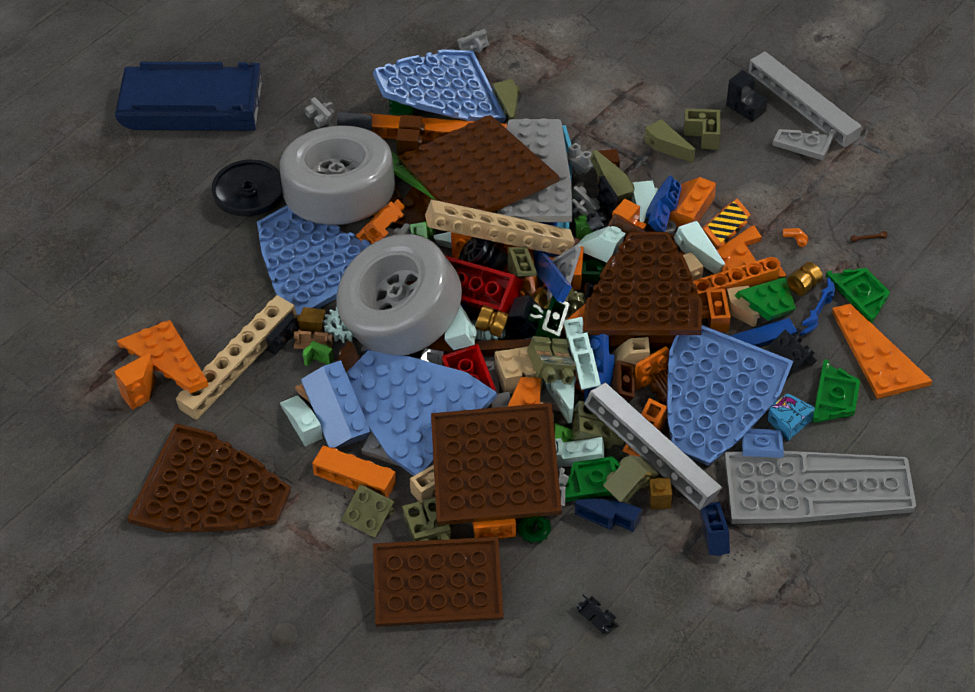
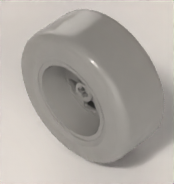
M330 126L310 131L291 142L280 158L279 171L283 196L287 206L297 216L313 223L342 225L366 219L382 209L394 193L395 177L391 150L386 141L379 135L364 128Z
M393 235L369 245L348 265L341 277L337 290V310L344 325L366 349L383 354L406 356L430 346L447 331L457 315L461 303L462 288L456 270L436 244L418 235ZM415 281L411 285L406 284L407 282ZM387 305L392 306L390 309L382 310Z

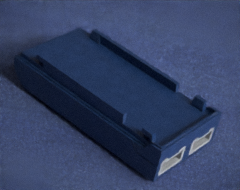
M140 62V67H125L115 117L122 126L133 130H256L263 83L260 63H250L248 65L247 62H238V67H224L222 62Z

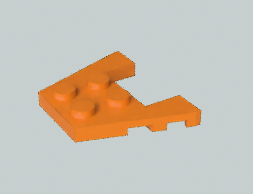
M754 225L717 249V252L725 262L721 272L756 261L747 247L748 245L761 242L762 236ZM780 266L778 279L783 277L786 279V274Z

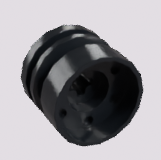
M472 237L463 246L458 259L503 271L507 264L508 253L495 244L494 241Z

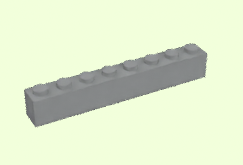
M763 52L750 60L749 73L827 135L829 132L835 133L834 140L845 148L860 138L862 126L857 121L822 96L821 93H818L773 56Z
M606 382L590 391L584 405L664 478H670V483L699 510L715 500L722 487Z

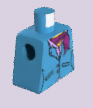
M785 394L770 407L768 422L776 430H782V436L789 441L813 420L815 408L790 394Z

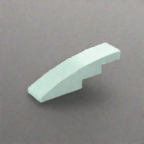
M579 317L565 320L563 326L569 342L571 357L576 364L575 371L580 388L585 390L598 387L601 384L588 334L583 333V318Z

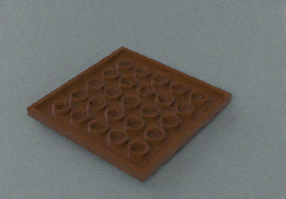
M552 403L431 413L437 525L562 515Z

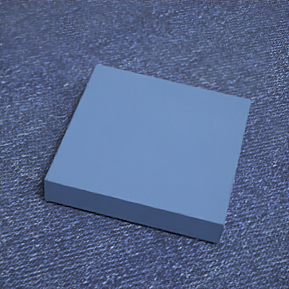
M750 429L742 437V455L783 458L782 430Z

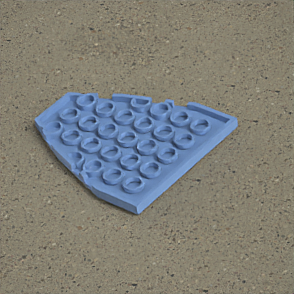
M442 49L434 55L429 52L426 53L425 57L416 55L397 60L394 65L389 63L384 67L374 69L373 76L384 98L420 110L466 121H477L488 115L493 116L499 123H504L506 120V116L473 51Z
M288 206L257 221L262 257L276 296L278 295L295 306L297 316L301 314L303 307L319 309L335 300L344 271L361 251L371 245L365 239L361 242L351 232L347 234L341 231V227L337 225H324L307 221L297 216Z
M703 325L701 335H676L670 348L668 359L667 419L670 441L690 459L709 466L739 442L779 398L793 361Z
M367 351L346 372L369 429L376 437L377 442L383 447L390 460L413 476L434 465L431 413L485 409L497 397L496 391L467 372L403 355H389Z

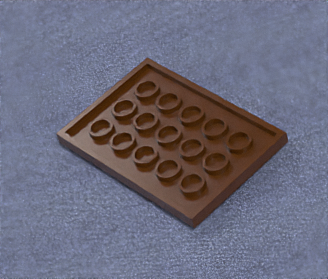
M499 537L373 543L376 627L503 620Z

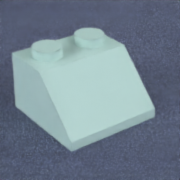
M608 226L586 235L577 245L584 247L583 253L607 263L612 255L615 256L618 252V247L623 242L625 233L618 227Z

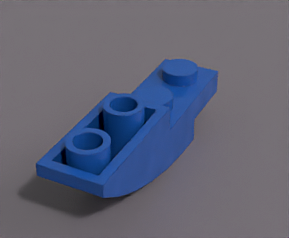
M669 176L658 189L645 215L655 232L666 231L670 212L677 209L682 188L680 183L672 176Z
M609 335L589 336V342L593 350L600 384L602 385L606 382L611 387L614 355L609 354ZM595 388L584 390V402L586 401L590 391Z

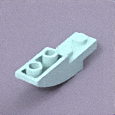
M602 437L564 443L561 438L555 439L558 467H572L573 462L604 458V441Z

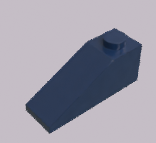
M720 502L710 503L700 510L708 554L714 556L729 554V530Z

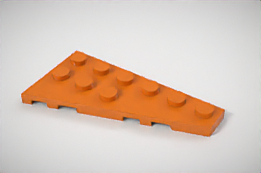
M846 304L832 309V314L877 399L932 385V380L851 304Z
M170 320L117 340L118 346L122 349H127L131 355L135 354L140 358L149 353L154 370L157 372L161 371L166 378L173 379L178 386L187 392L193 393L209 386L206 377Z

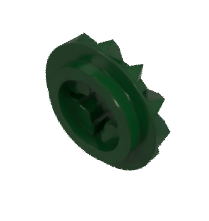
M544 516L522 518L518 525L519 535L522 536L523 541L527 540L531 544L533 542L540 544L542 540H547L549 534H551V524ZM535 524H537L538 530L536 531V533L532 534V529L535 527Z

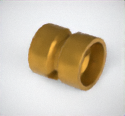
M806 262L787 277L789 288L799 296H803L823 280L820 268L812 262Z
M483 305L475 328L483 332L489 330L491 335L501 338L509 314L502 311L495 313L493 308Z

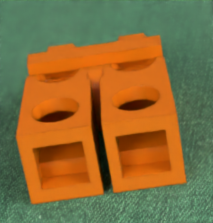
M398 199L394 203L391 201L374 214V218L356 236L361 242L365 239L370 244L383 239L388 234L386 228L404 215L401 211L405 206Z

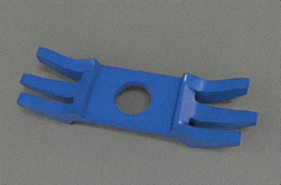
M829 277L827 279V287L822 290V297L814 311L811 310V316L802 322V325H808V327L800 332L801 336L817 328L820 312L825 304L832 302L835 286Z

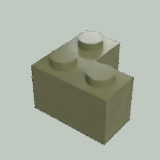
M685 109L684 136H701V149L719 150L720 110Z
M629 455V457L626 456L620 461V467L616 471L611 472L607 476V482L603 486L620 502L627 503L640 488L647 489L649 479H655L659 473L643 457Z

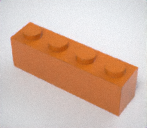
M323 445L312 463L315 476L356 491L361 484L388 498L396 485V473L392 469L376 465L369 460H362L353 454L340 452L333 447L329 448Z

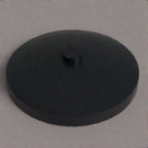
M249 159L231 163L221 169L212 182L214 201L220 209L236 216H255L265 213L276 206L283 196L280 171L275 166L261 160Z

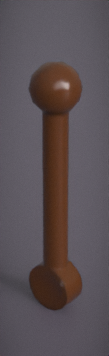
M882 231L880 234L852 235L850 240L856 242L857 240L878 237L886 239L888 234Z

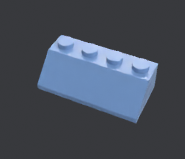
M341 360L322 366L301 379L314 414L321 424V430L329 448L338 449L367 439L371 431Z

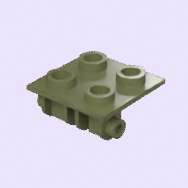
M360 484L341 521L376 538L388 515L392 516L395 511L392 508L394 501Z

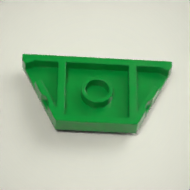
M867 268L843 270V273L834 274L832 271L826 272L825 277L827 279L828 277L830 278L835 288L869 322L873 323L889 298L890 291Z
M785 277L739 290L734 295L738 300L742 297L750 303L749 308L758 312L768 321L792 314L796 309Z
M826 359L823 361L812 421L814 423L854 416L860 380L853 375H849L841 368L837 370L829 365L830 361Z
M613 456L573 462L566 484L565 502L613 495L603 485L607 482V476L620 467L619 462Z

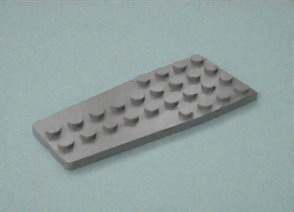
M545 118L509 120L507 130L559 175L560 181L497 210V214L533 222H572L571 178L561 120Z
M784 451L783 458L743 456L742 452H725L724 455L731 524L797 523L912 513L915 511L916 501L909 462L906 457Z

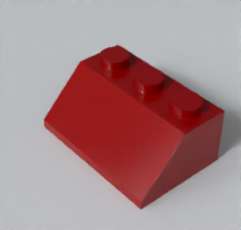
M478 344L441 356L445 367L467 372L496 391Z

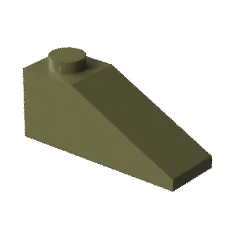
M512 79L494 83L493 92L506 116L508 124L509 120L516 119L518 95H520L519 86L515 85Z
M662 119L645 128L644 141L654 150L691 163L694 162L695 148Z
M593 150L590 160L599 179L600 176H605L617 194L619 202L624 199H630L635 190L633 182L597 150Z
M509 247L507 270L518 278L537 275L527 247Z

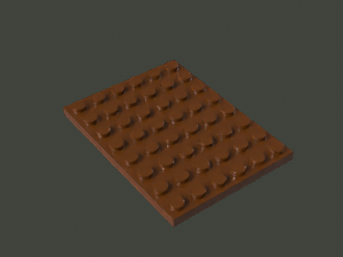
M491 115L484 116L473 123H468L458 130H453L447 135L420 145L418 149L407 151L403 155L398 156L399 163L437 201L492 213L560 181L559 175Z

